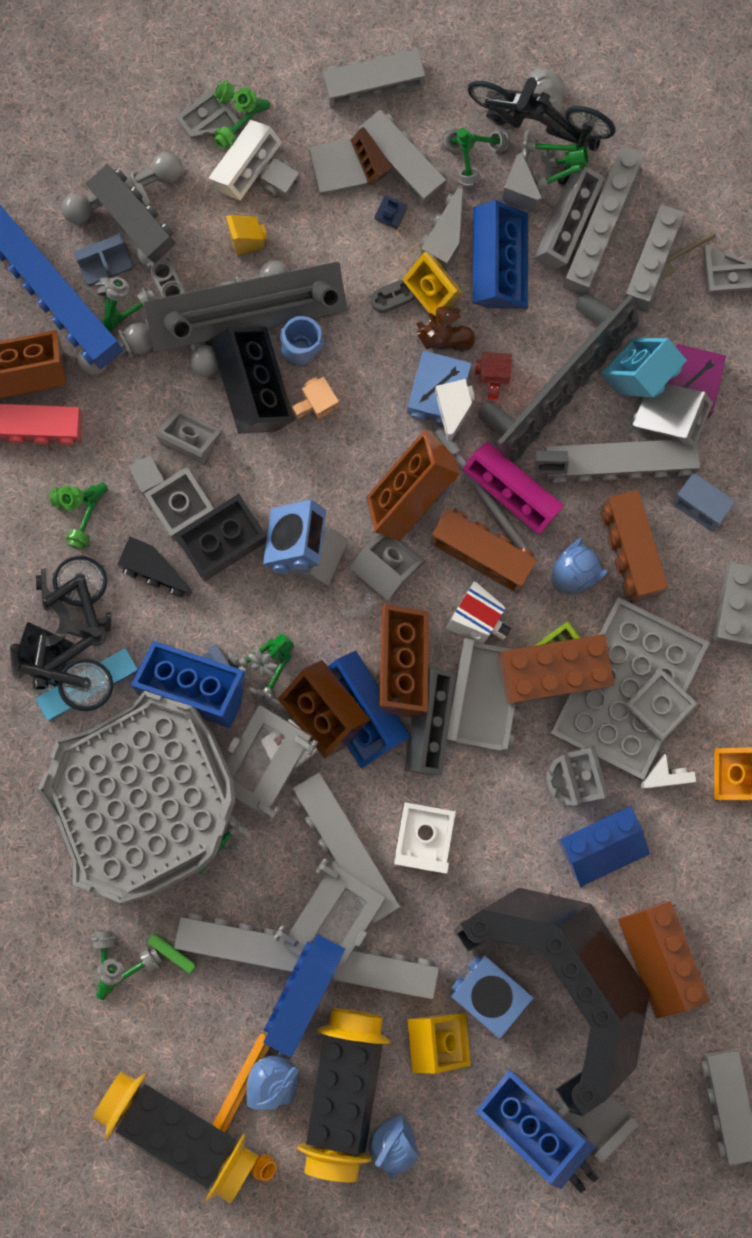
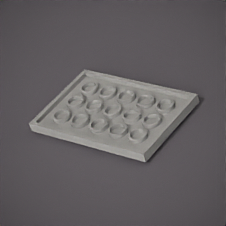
M617 597L599 635L605 634L614 686L569 694L550 735L578 749L595 746L598 759L640 780H644L662 741L624 705L660 668L686 692L710 642Z

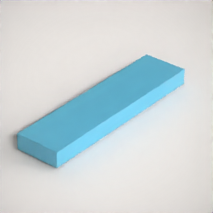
M126 648L100 662L109 670L113 679V685L138 672ZM92 666L77 675L90 678L91 689L88 693L63 686L68 699L79 705L108 688V681L101 669ZM58 686L35 698L47 721H51L72 709L62 700Z

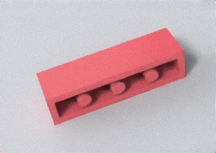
M0 404V439H8V442L13 444H23L24 440H33V443L39 445H48L49 441H59L58 444L72 446L74 442H81L83 413L79 407Z

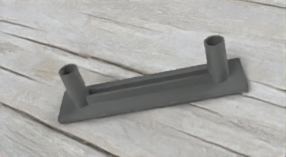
M335 261L144 302V308L153 350L158 352L209 341L228 327L270 328L287 324L290 319L297 316L316 318L344 312L347 310L340 263Z
M584 293L579 298L576 310L599 326L516 419L490 401L481 407L478 418L502 435L498 445L503 456L512 462L519 460L526 448L538 439L541 430L547 424L552 423L559 411L571 402L574 393L580 387H584L591 375L604 365L606 357L612 351H616L624 338L636 329L639 318L635 298L629 294L616 310L589 293Z

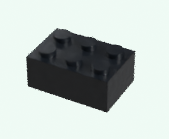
M237 494L174 534L204 582L259 548L267 540V536L240 494Z

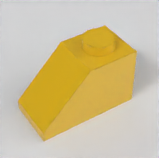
M226 216L237 256L265 248L264 239L268 238L264 224L259 225L257 217Z

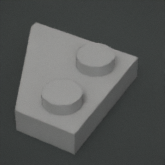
M215 88L175 116L176 121L190 139L213 136L216 129L220 130L223 126L231 129L239 122L226 103H218V98L215 97Z
M711 245L703 247L708 294L752 290V261L740 259L737 255L729 252L725 254L712 249L713 246Z

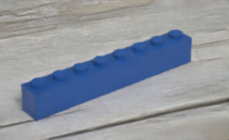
M0 205V260L2 262L7 260L10 263L7 268L14 277L18 279L21 276L25 281L22 283V286L31 296L36 294L39 297L36 302L45 313L50 310L54 315L51 320L61 331L63 328L67 330L69 334L66 337L75 348L79 345L84 350L80 354L89 365L95 363L101 370L123 352L122 347Z

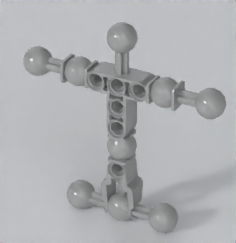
M160 153L154 158L152 167L139 173L132 169L130 175L124 173L128 178L125 183L129 188L133 185L143 196L141 199L142 203L146 206L148 203L150 204V201L143 187L156 181L165 184L174 183L182 174V162L173 153ZM72 193L64 198L61 211L63 217L68 222L80 225L86 223L90 219L92 211L103 206V204L93 193L88 196ZM138 247V259L144 266L148 267L162 298L168 297L172 292L185 293L169 261V251L156 263H153ZM277 260L267 261L261 267L259 275L251 279L288 272L289 269L283 262ZM163 270L169 271L167 277H158L159 272ZM235 277L236 282H240L239 277ZM225 281V282H222V283H221L220 285H218V286L225 285V284H230V283H235V282H234V281ZM147 319L144 320L146 324L140 322L131 324L126 328L124 334L121 330L118 331L121 339L117 341L123 349V352L118 356L128 352L130 357L133 358L132 353L144 354L152 348ZM205 342L189 345L192 350L189 363L194 373L203 377L214 375L219 370L213 347L207 346ZM80 350L77 361L83 372L90 375H98L106 370L108 364L101 370L95 363L89 365L80 354L84 350Z

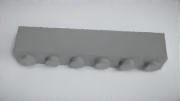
M621 146L566 276L563 288L581 295L588 292L643 160V154Z
M680 439L550 446L544 450L568 451L567 474L545 473L546 482L552 481L553 485L567 484V480H577L579 484L591 483L592 479L601 478L603 482H615L620 477H627L628 481L642 480L643 476H653V479L660 480L674 474H678V478H689L700 469L698 440L695 448L686 447ZM544 463L545 465H563V464H546V463Z
M320 772L293 787L295 794L291 797L299 809L305 808L309 815L305 818L312 831L317 829L322 838L318 842L324 852H331L335 858L332 864H335L386 897L372 918L373 924L400 908V905ZM347 889L352 898L358 897L362 906L359 907V910L361 912L367 901Z

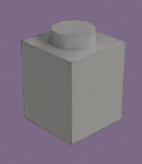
M145 455L139 456L132 461L133 464L128 466L144 498V493L164 482L151 455L147 457Z

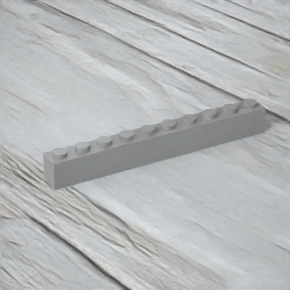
M188 913L187 917H180L174 949L290 972L293 971L300 957L282 945L284 939L281 937L278 941L273 939L278 931L276 929L265 928L264 932L254 930L255 925L239 923V927L228 925L229 920L214 918L213 922L204 921L203 915ZM355 945L337 976L331 979L433 999L439 967L434 966L433 960L419 958L418 962L408 961V955L393 953V957L382 956L383 951L367 948V952L357 951V946Z

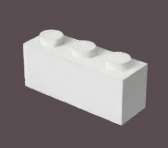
M250 120L210 175V181L222 194L241 200L261 173L265 164L268 163L279 148L282 141L270 126Z

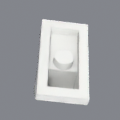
M664 754L659 758L640 786L641 789L694 783L696 782L695 772H687V768L672 769V774L669 775L667 757Z

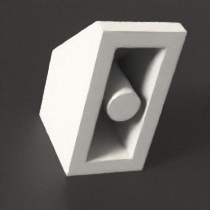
M466 379L438 385L435 388V395L447 441L453 439L469 413L472 401H475L472 386H467Z

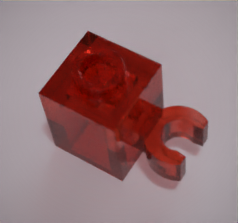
M482 352L481 360H476L475 375H480V383H489L488 399L498 400L500 384L510 383L512 354Z

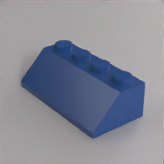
M497 200L473 207L472 295L474 304L486 308H528V213Z
M153 640L131 686L139 696L144 691L192 706L198 710L204 720L230 728L241 706L245 672Z
M356 650L338 658L328 666L370 719L347 745L361 769L410 738L398 716L390 715L380 707V688Z

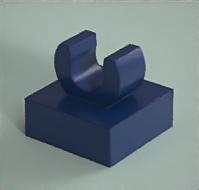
M384 195L375 214V220L397 229L407 209V204Z

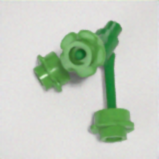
M225 80L223 83L219 82L216 87L215 97L218 98V103L229 104L233 98L235 108L239 112L245 111L246 115L231 129L223 126L220 130L216 129L214 131L216 135L214 141L222 150H229L236 141L234 133L250 118L255 116L256 113H261L263 110L270 108L269 100L257 98L255 92L251 91L248 87H242L240 91L234 93L235 86L228 83V80Z
M102 482L97 486L92 485L82 491L78 487H71L69 485L59 488L54 486V491L49 492L52 507L57 506L59 511L63 507L68 511H73L75 508H79L83 502L88 506L79 530L71 529L69 535H66L65 538L69 541L68 545L74 549L82 550L83 547H89L88 541L90 536L84 533L91 513L97 504V500L102 497L103 493L108 491L106 484Z

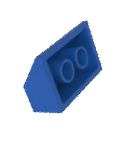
M631 806L558 839L580 887L650 854L643 830Z

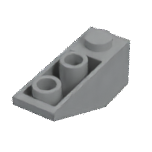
M460 187L457 188L454 194L450 193L444 203L446 207L442 215L439 213L436 215L431 225L433 230L430 235H424L419 245L421 255L424 252L432 254L445 271L459 250L463 189Z

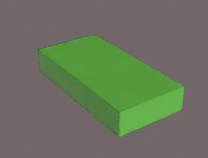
M159 934L152 935L147 942L189 974L196 968L197 963L179 949H174L175 946Z

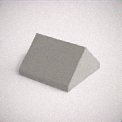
M521 152L517 154L504 186L502 201L536 213L540 210L542 197Z
M177 409L159 428L156 437L160 444L205 465L222 430Z

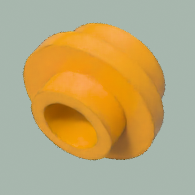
M269 1154L259 1156L252 1167V1176L259 1181L270 1180L277 1169L274 1158Z

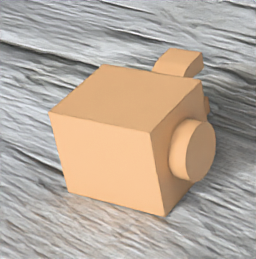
M324 376L320 379L315 377L304 384L305 387L302 388V393L306 400L292 406V411L297 420L311 411L319 420L338 409L339 401Z

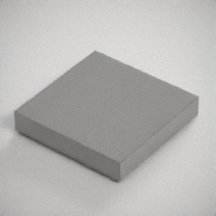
M352 138L309 147L320 196L368 186L367 178L351 143Z
M660 668L624 706L658 739L663 741L698 703Z

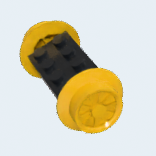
M331 1008L328 1025L316 1029L318 1033L324 1034L307 1141L297 1146V1149L307 1156L304 1172L310 1176L336 1182H356L358 1180L360 1164L372 1160V1156L365 1152L383 1044H390V1040L381 1034L383 1017L380 1015L350 1009Z
M121 1071L109 1087L92 1118L106 1127L105 1140L108 1141L115 1131V1135L206 1191L217 1175L218 1177L204 1201L208 1202L217 1195L231 1204L259 1156L245 1147L246 1134H242L230 1156H227L236 1139L146 1085L144 1081L148 1075L147 1073L134 1079Z

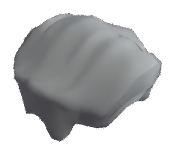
M535 68V71H532L528 77H534L537 81L534 93L541 94L545 92L549 94V101L552 103V106L561 112L563 109L562 102L566 95L565 82L553 69Z

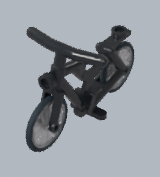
M534 77L527 79L522 91L504 89L487 81H473L467 88L470 97L476 103L488 109L486 117L493 119L496 125L509 123L514 128H519L524 119H533L546 125V132L549 135L575 144L577 143L578 147L585 146L587 148L589 146V150L595 152L599 149L601 139L610 138L616 132V127L611 119L589 107L572 106L566 110L565 116H563L552 106V103L549 101V94L545 92L541 94L534 93L537 86V81ZM565 166V168L563 169V171H565V170H567V169H569V168H571V167ZM570 175L558 179L557 182L560 185L565 184Z
M75 556L64 560L56 568L53 575L55 591L52 593L47 588L46 569H41V575H36V590H42V607L46 611L54 610L60 620L59 628L51 636H48L46 633L39 635L35 663L33 665L21 662L20 645L17 643L10 646L11 672L14 678H20L22 673L33 677L34 690L48 689V682L58 684L59 694L68 706L79 711H92L103 706L111 697L113 679L109 670L100 662L92 659L76 660L67 665L63 671L57 670L89 646L102 645L106 640V632L111 631V612H106L105 618H97L93 603L98 601L105 593L107 587L106 573L103 567L94 559L86 556ZM62 601L73 606L82 607L87 626L71 621L69 612ZM68 633L83 638L45 665L47 650L61 643Z

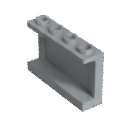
M464 638L451 705L447 735L448 742L506 752L508 747H513L515 732L511 731L512 721L517 722L520 707L515 706V704L507 705L498 656L499 653L512 649L477 643L472 639Z

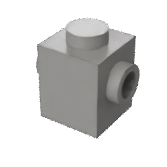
M273 158L270 164H265L260 173L262 187H264L263 190L272 197L277 195L288 201L300 182L299 172L294 170V167L285 160L279 161Z

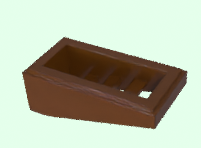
M362 127L353 136L351 143L367 181L372 186L384 178L393 166L367 130Z

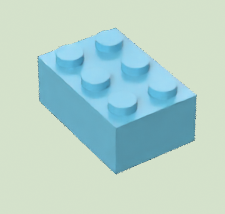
M633 338L600 374L619 395L656 397L664 391V385L681 372V367L687 360L668 338Z

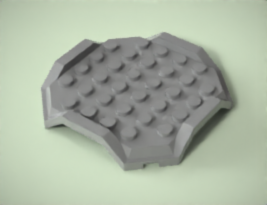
M144 691L130 708L88 731L56 739L50 758H53L48 773L43 774L37 792L57 819L73 861L74 886L126 904L155 895L201 871L216 856L235 804L234 782L214 734L196 708Z

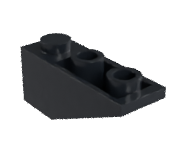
M129 536L118 562L119 567L123 569V574L136 579L137 575L146 578L145 583L156 588H160V585L170 588L169 593L183 598L184 594L191 596L192 590L153 545Z

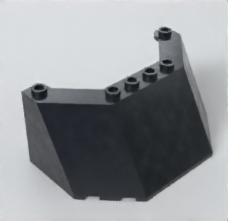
M518 888L473 915L454 929L467 952L488 939L542 951L591 1028L583 1070L555 1089L569 1109V1112L584 1116L606 1101L636 1069L650 993L592 904Z

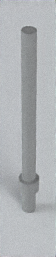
M441 427L435 433L443 445L455 456L456 463L462 470L468 462L461 453L462 448L453 440L447 441L444 427ZM462 470L513 545L519 550L521 547L529 550L492 495Z

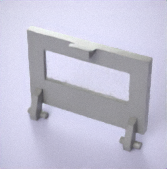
M259 705L241 738L234 737L227 751L232 753L226 765L234 782L235 798L263 816L269 815L268 820L273 822L280 808L276 806L273 810L271 809L304 750L308 749L306 754L311 756L318 741L313 740L311 744L312 736L263 705Z
M323 859L316 872L321 874L322 871H325L327 874L289 934L284 933L286 927L281 925L273 939L278 941L281 937L284 939L282 945L299 956L307 941L313 943L317 934L346 948L334 972L333 978H335L355 945L359 947L367 935L365 932L367 926L386 897L335 864H332L330 868L327 867L328 860Z

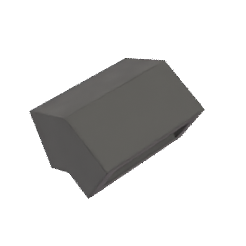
M535 451V473L567 474L568 451ZM539 463H546V464H563V465H539Z

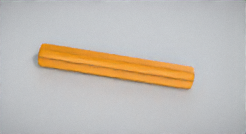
M260 1034L212 1124L224 1133H226L246 1095L247 1080L251 1068L260 1059L265 1058L270 1049V1046L263 1043L267 1036L265 1034Z

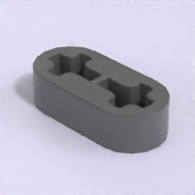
M399 280L374 291L371 297V304L375 311L385 313L412 302L415 295L410 290L407 297L404 294L396 296L395 294L401 292L402 286L409 289L403 280ZM382 295L383 298L392 296V298L386 300V305L382 306L381 303H376L378 296Z

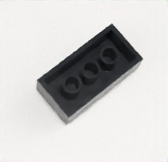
M228 327L211 339V343L238 434L276 432L292 423L294 417L267 327Z

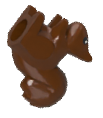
M438 307L436 309V316L433 313L428 314L430 325L426 326L422 322L416 323L419 329L417 335L426 349H447L452 347L455 351L460 350L463 352L473 347L476 338L471 328L467 326L453 328L451 326L461 316L459 308Z

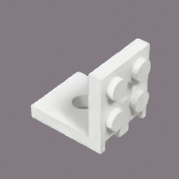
M404 802L394 864L447 874L449 866L447 859L456 811ZM422 825H428L432 828L433 836L431 839L422 840L418 836V829Z

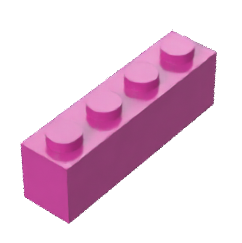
M488 441L473 453L462 469L539 535L564 507L561 502L511 460L503 456Z

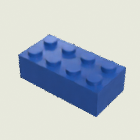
M318 934L313 943L307 941L263 1030L268 1033L263 1042L264 1044L290 1057L293 1056L346 948Z
M511 1070L505 1074L476 1110L550 1185L559 1189L563 1188L596 1147L520 1075Z

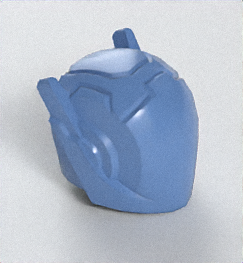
M297 316L290 319L280 333L283 357L288 362L299 366L310 364L318 352L326 347L327 341L323 340L319 324L310 317Z
M582 537L565 549L555 562L551 580L554 589L558 592L575 594L586 591L609 573L607 569H602L601 561L597 554L590 547L582 544Z
M279 1052L277 1056L262 1058L253 1065L246 1086L247 1106L249 1108L271 1110L277 1109L279 1105H286L293 1101L299 1082V1069L294 1067L289 1060L285 1059L286 1054Z
M402 1112L378 1126L369 1140V1152L375 1162V1166L388 1173V1178L391 1180L397 1174L408 1170L420 1157L414 1144L416 1141Z

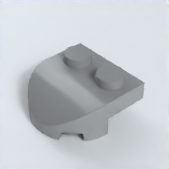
M595 746L570 751L554 760L550 770L547 772V785L551 794L566 802V805L576 806L608 796Z

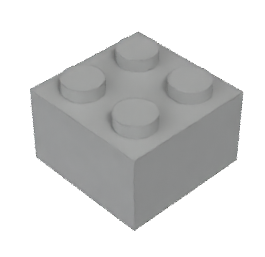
M188 467L144 493L174 542L177 540L174 536L175 533L214 510Z

